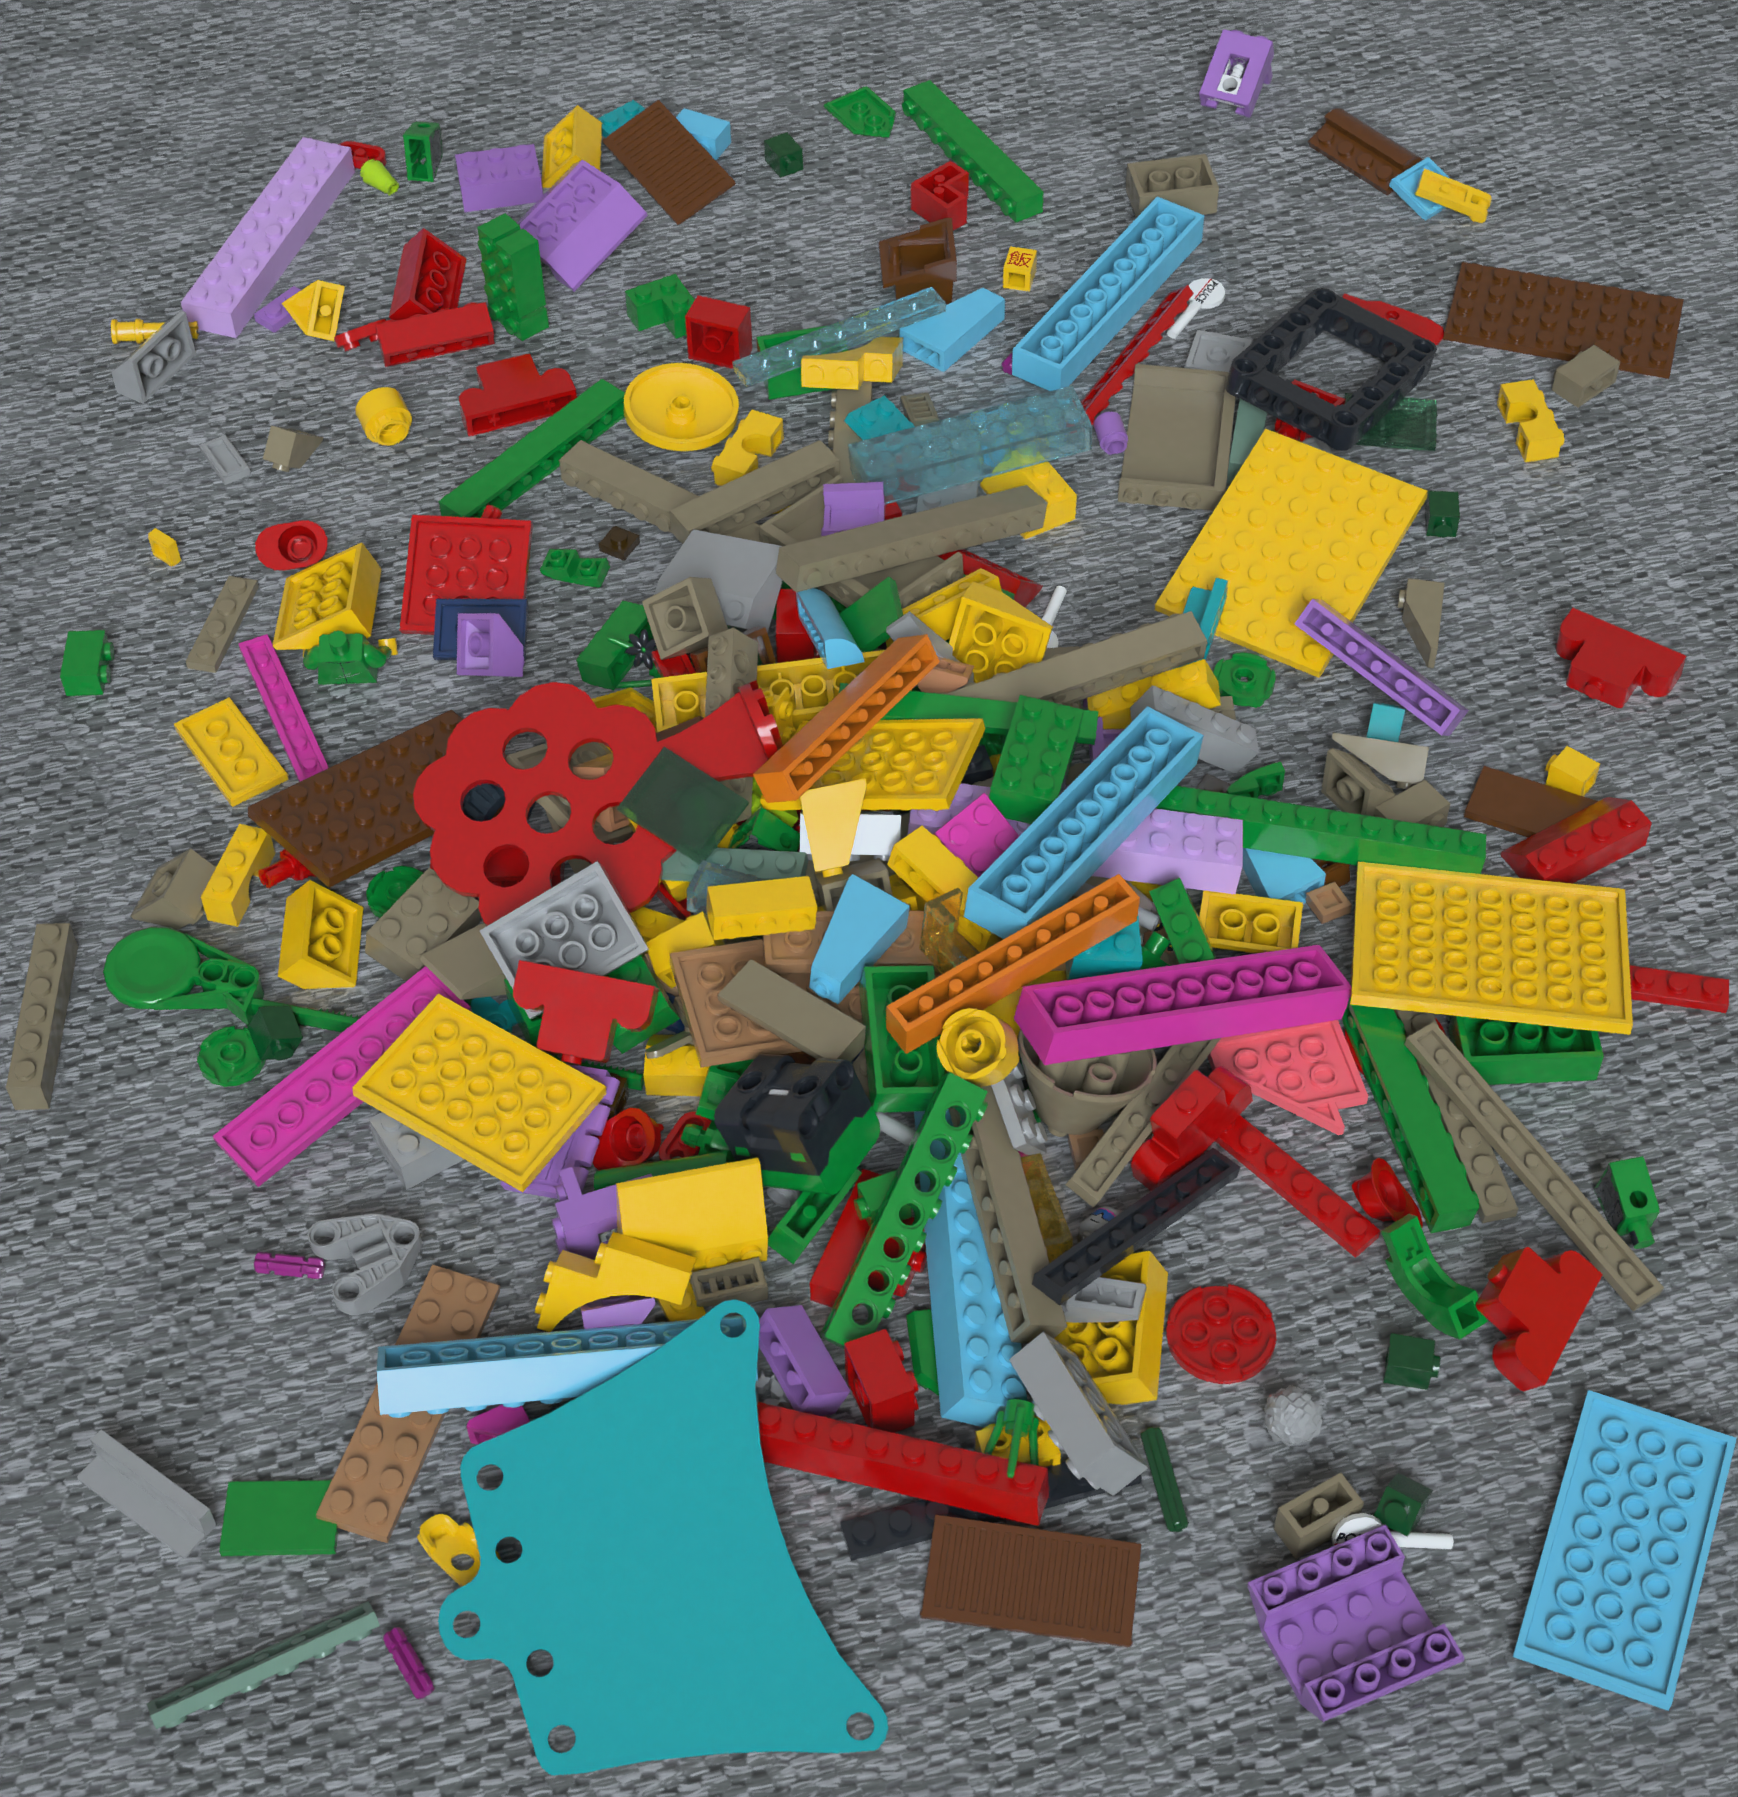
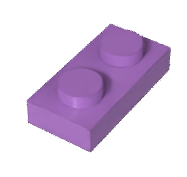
M295 286L288 289L254 314L255 321L274 333L293 320L281 303L301 290Z

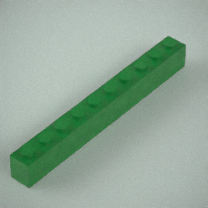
M1176 786L1155 808L1243 820V848L1356 866L1359 861L1481 874L1486 859V834L1208 790Z

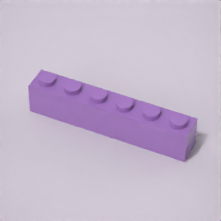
M1312 599L1294 623L1441 736H1450L1469 711L1323 600Z

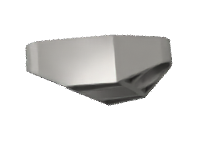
M376 1213L318 1221L309 1228L307 1234L311 1250L318 1257L326 1260L353 1258L357 1271L337 1279L332 1287L335 1305L339 1310L349 1315H361L373 1310L402 1288L407 1282L422 1246L420 1230L416 1223ZM414 1234V1239L410 1243L404 1245L397 1243L404 1235ZM320 1237L333 1238L330 1243L324 1245L315 1242ZM344 1292L358 1293L351 1300L340 1298V1294Z

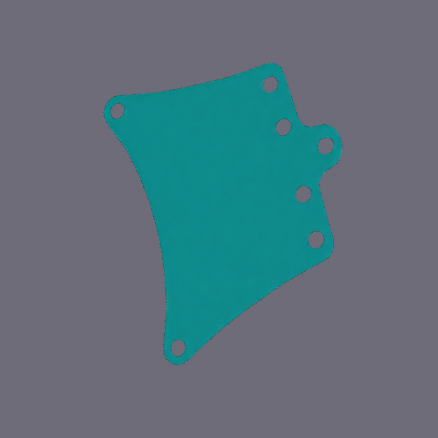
M727 1300L716 1305L658 1350L615 1377L549 1414L472 1447L462 1459L460 1465L461 1480L480 1554V1568L470 1583L449 1594L441 1605L438 1617L439 1633L444 1645L454 1656L463 1660L495 1659L501 1661L509 1668L513 1676L536 1757L542 1769L550 1775L580 1774L645 1761L728 1753L778 1751L850 1753L875 1751L886 1739L888 1732L887 1716L876 1699L835 1648L809 1601L791 1561L769 1492L760 1444L755 1392L760 1332L759 1317L754 1308L746 1302ZM729 1313H738L746 1321V1329L738 1337H727L721 1331V1320ZM492 1464L502 1470L503 1481L498 1488L488 1491L478 1485L477 1474L482 1467ZM505 1537H514L522 1545V1554L513 1563L501 1562L496 1556L495 1549L497 1543ZM463 1611L474 1612L480 1619L479 1631L470 1638L459 1637L453 1629L454 1619ZM535 1650H546L553 1657V1668L549 1674L543 1677L533 1676L527 1669V1658ZM858 1712L868 1714L874 1722L873 1733L865 1740L853 1739L847 1732L846 1724L851 1715ZM559 1725L569 1726L575 1733V1744L566 1753H557L548 1744L549 1733Z

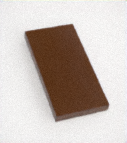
M1483 766L1465 809L1464 817L1529 838L1598 801Z

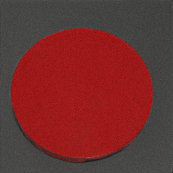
M1228 1284V1287L1210 1286L1202 1288L1198 1286L1186 1292L1173 1305L1168 1316L1166 1328L1167 1344L1176 1362L1191 1375L1217 1384L1238 1383L1257 1375L1271 1360L1277 1340L1272 1313L1266 1304L1252 1292Z

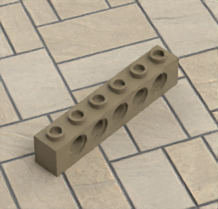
M735 628L709 636L705 717L737 694L739 686L757 680L758 642ZM753 777L729 779L702 785L701 793L704 794L710 818L725 826L749 819L752 807Z

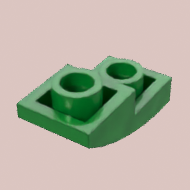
M549 549L540 572L558 581L601 588L610 565L607 558H580L576 549Z
M1281 762L1256 769L1235 781L1227 788L1226 793L1258 798L1260 795H1273L1283 790L1285 769Z

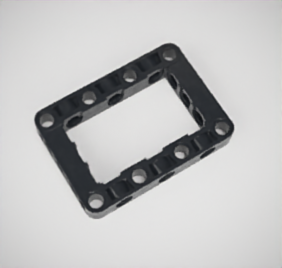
M1317 288L1233 359L1226 379L1225 390L1232 396L1238 397L1317 438L1333 449L1349 450L1428 375L1437 347L1430 340L1421 338L1342 298L1329 289ZM1324 330L1386 362L1371 381L1367 380L1352 394L1350 401L1345 405L1334 406L1317 397V394L1310 393L1292 384V381L1275 375Z

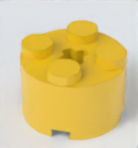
M967 1008L954 1013L945 1021L940 1041H937V1053L941 1064L948 1072L976 1086H990L1006 1078L1019 1063L1017 1037L1013 1029L995 1015L984 1010Z

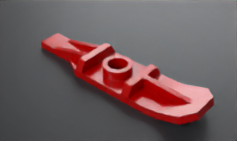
M1346 293L1342 296V298L1421 338L1430 340L1435 345H1439L1444 338L1443 327L1424 316L1382 301H1365Z

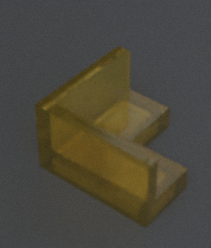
M955 888L925 903L919 949L941 974L977 955L957 932L963 892L959 888Z

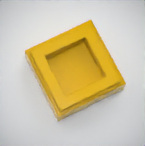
M157 528L148 533L151 549L155 557L171 567H174L181 561L176 540Z

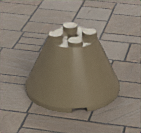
M1020 1029L1018 1050L1029 1090L1036 1104L1035 1111L1038 1117L1048 1126L1049 1132L1058 1137H1064L1067 1134L1082 1135L1098 1130L1100 1125L1141 1094L1150 1085L1155 1074L1156 1055L1154 1049L1044 1065L1022 1030Z

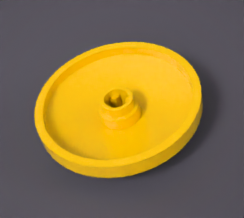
M669 363L650 368L632 380L624 395V416L630 429L642 440L662 449L694 451L713 446L732 432L738 420L739 401L733 386L717 372L695 364Z

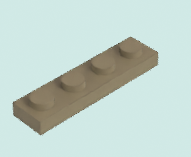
M228 576L186 659L187 668L217 673L259 588L257 580Z

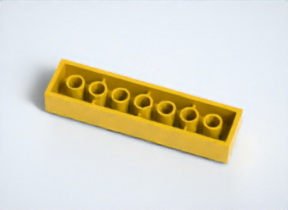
M885 650L863 652L865 662L831 669L826 668L821 658L758 665L757 683L762 691L771 690L776 695H780L785 687L789 688L790 702L793 703V728L797 731L801 721H810L839 694L840 683L850 684ZM707 672L651 679L657 733L698 716L705 718Z

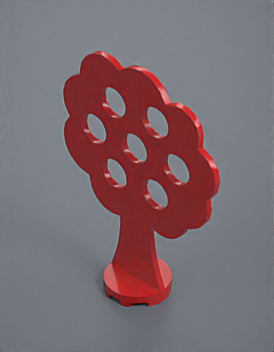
M757 680L739 686L737 694L701 721L659 742L655 727L644 713L634 707L618 704L597 708L586 692L572 684L551 682L536 685L521 694L509 710L486 708L471 713L456 725L448 738L446 755L425 768L418 777L413 792L414 807L425 826L435 831L430 847V856L435 873L443 884L462 896L479 898V912L486 926L551 889L554 871L560 864L571 859L585 860L590 864L598 861L604 866L630 913L637 911L648 904L659 890L663 876V863L676 852L683 838L684 822L677 804L669 796L706 784L729 779L754 777L753 774L783 747L777 724L773 715L769 712L766 698L762 689L759 688ZM520 733H537L547 741V752L543 760L533 768L524 770L509 765L504 755L509 741ZM586 743H603L613 752L612 766L607 773L592 780L581 779L574 775L570 769V761L576 749ZM485 783L500 787L505 793L506 801L504 808L496 817L480 822L465 816L462 804L464 797L472 788ZM544 796H560L567 800L571 807L570 818L565 826L556 832L548 834L532 829L528 824L527 816L534 802ZM609 807H627L636 814L638 820L636 831L632 837L623 843L615 845L600 841L594 833L595 821L600 813ZM507 848L519 849L525 853L529 860V868L522 881L509 887L495 886L488 881L485 869L487 862L493 854Z

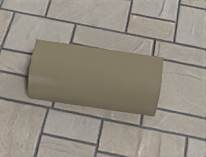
M752 959L718 994L719 1002L815 1059H842L851 1062L864 1048L865 1025Z

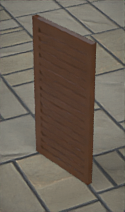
M659 99L602 140L608 150L677 225L682 224L736 184L731 176Z
M935 1515L920 1616L923 1619L1130 1648L1133 1645L1131 1639L1142 1544Z

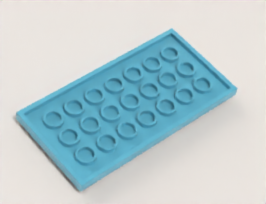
M1588 1390L1512 1657L1669 1711L1674 1698L1737 1438Z

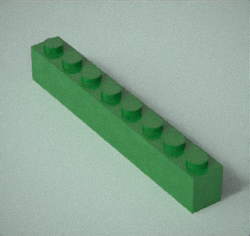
M931 80L903 90L902 110L907 117L910 116L916 122L917 127L921 131L924 130L930 136L931 141L934 144H938L944 150L948 158H952L958 166L969 173L975 186L980 187L987 194L989 200L994 201L1001 208L1004 215H1008L1017 223L1043 212L1044 191Z
M603 379L589 387L585 392L439 500L441 516L481 518L488 504L498 507L501 511L560 467L559 460L580 440L590 444L625 417V392Z
M1350 997L1342 1017V1022L1430 1233L1470 1226L1479 1210V1199L1476 1192L1471 1190L1466 1179V1168L1463 1162L1458 1160L1454 1151L1452 1135L1446 1132L1441 1121V1110L1438 1104L1433 1102L1429 1093L1427 1077L1421 1074L1416 1057L1405 1046V1028L1402 1020L1397 1018L1394 1009L1351 1005Z

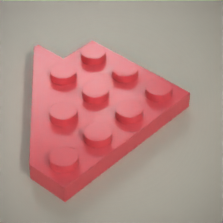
M1338 1020L1224 1037L1219 1040L1207 1056L1212 1071L1219 1066L1226 1067L1251 1087L1252 1094L1337 1135H1342L1345 1128L1338 1110L1364 1105L1368 1101V1093Z

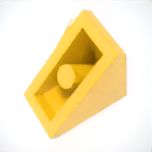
M316 280L281 304L307 336L335 341L334 337L336 335L345 286Z

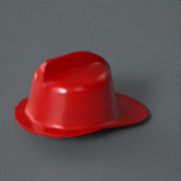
M309 520L270 526L259 534L255 542V552L259 561L270 569L280 571L308 567L318 563L324 557L328 548V538L324 529L317 523Z
M631 1107L623 1110L607 1120L601 1136L592 1135L600 1140L592 1163L598 1170L641 1164L653 1157L659 1150L661 1132L665 1128L662 1124L656 1123L654 1119L639 1108Z
M1377 1158L1373 1160L1371 1172L1355 1180L1352 1184V1190L1362 1209L1371 1218L1380 1221L1394 1220L1396 1222L1407 1214H1412L1418 1217L1423 1228L1418 1206L1400 1183L1391 1166L1384 1159Z

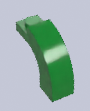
M1407 1214L1381 1231L1390 1253V1257L1385 1259V1262L1395 1282L1406 1298L1433 1327L1448 1336L1460 1340L1488 1322L1487 1318L1476 1308V1303L1479 1299L1476 1290L1456 1283L1438 1265L1431 1253L1417 1216Z

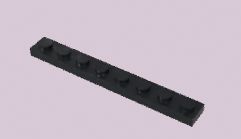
M1215 1148L1210 1149L1035 1273L1032 1285L1058 1305L1063 1304L1237 1178L1240 1166Z
M1066 1462L1046 1467L1048 1468L1049 1497L1045 1509L1107 1492L1102 1488L1094 1489L1084 1477L1078 1479L1070 1471ZM1141 1474L1125 1487L1140 1484L1142 1480ZM920 1500L841 1521L840 1528L850 1560L853 1561L931 1540L935 1515L991 1523L1006 1520V1518L929 1500Z

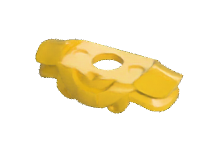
M436 1514L421 1524L417 1539L427 1554L460 1587L470 1583L480 1568V1554L474 1529L467 1522L459 1526L450 1516L445 1514ZM496 1551V1556L501 1561V1557ZM466 1554L473 1559L474 1564L468 1570H457L451 1563L452 1559L457 1555Z

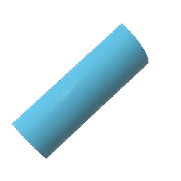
M816 588L796 592L799 619L826 668L831 669L865 662L861 650L830 597Z

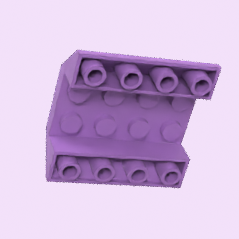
M581 160L572 165L517 223L520 225V229L524 228L538 240L540 259L549 266L556 280L575 291L648 215L620 183L586 161Z
M1386 1525L1248 1582L1247 1585L1261 1633L1303 1707L1323 1722L1463 1662L1465 1658L1446 1625L1442 1624L1434 1627L1401 1572L1405 1556Z

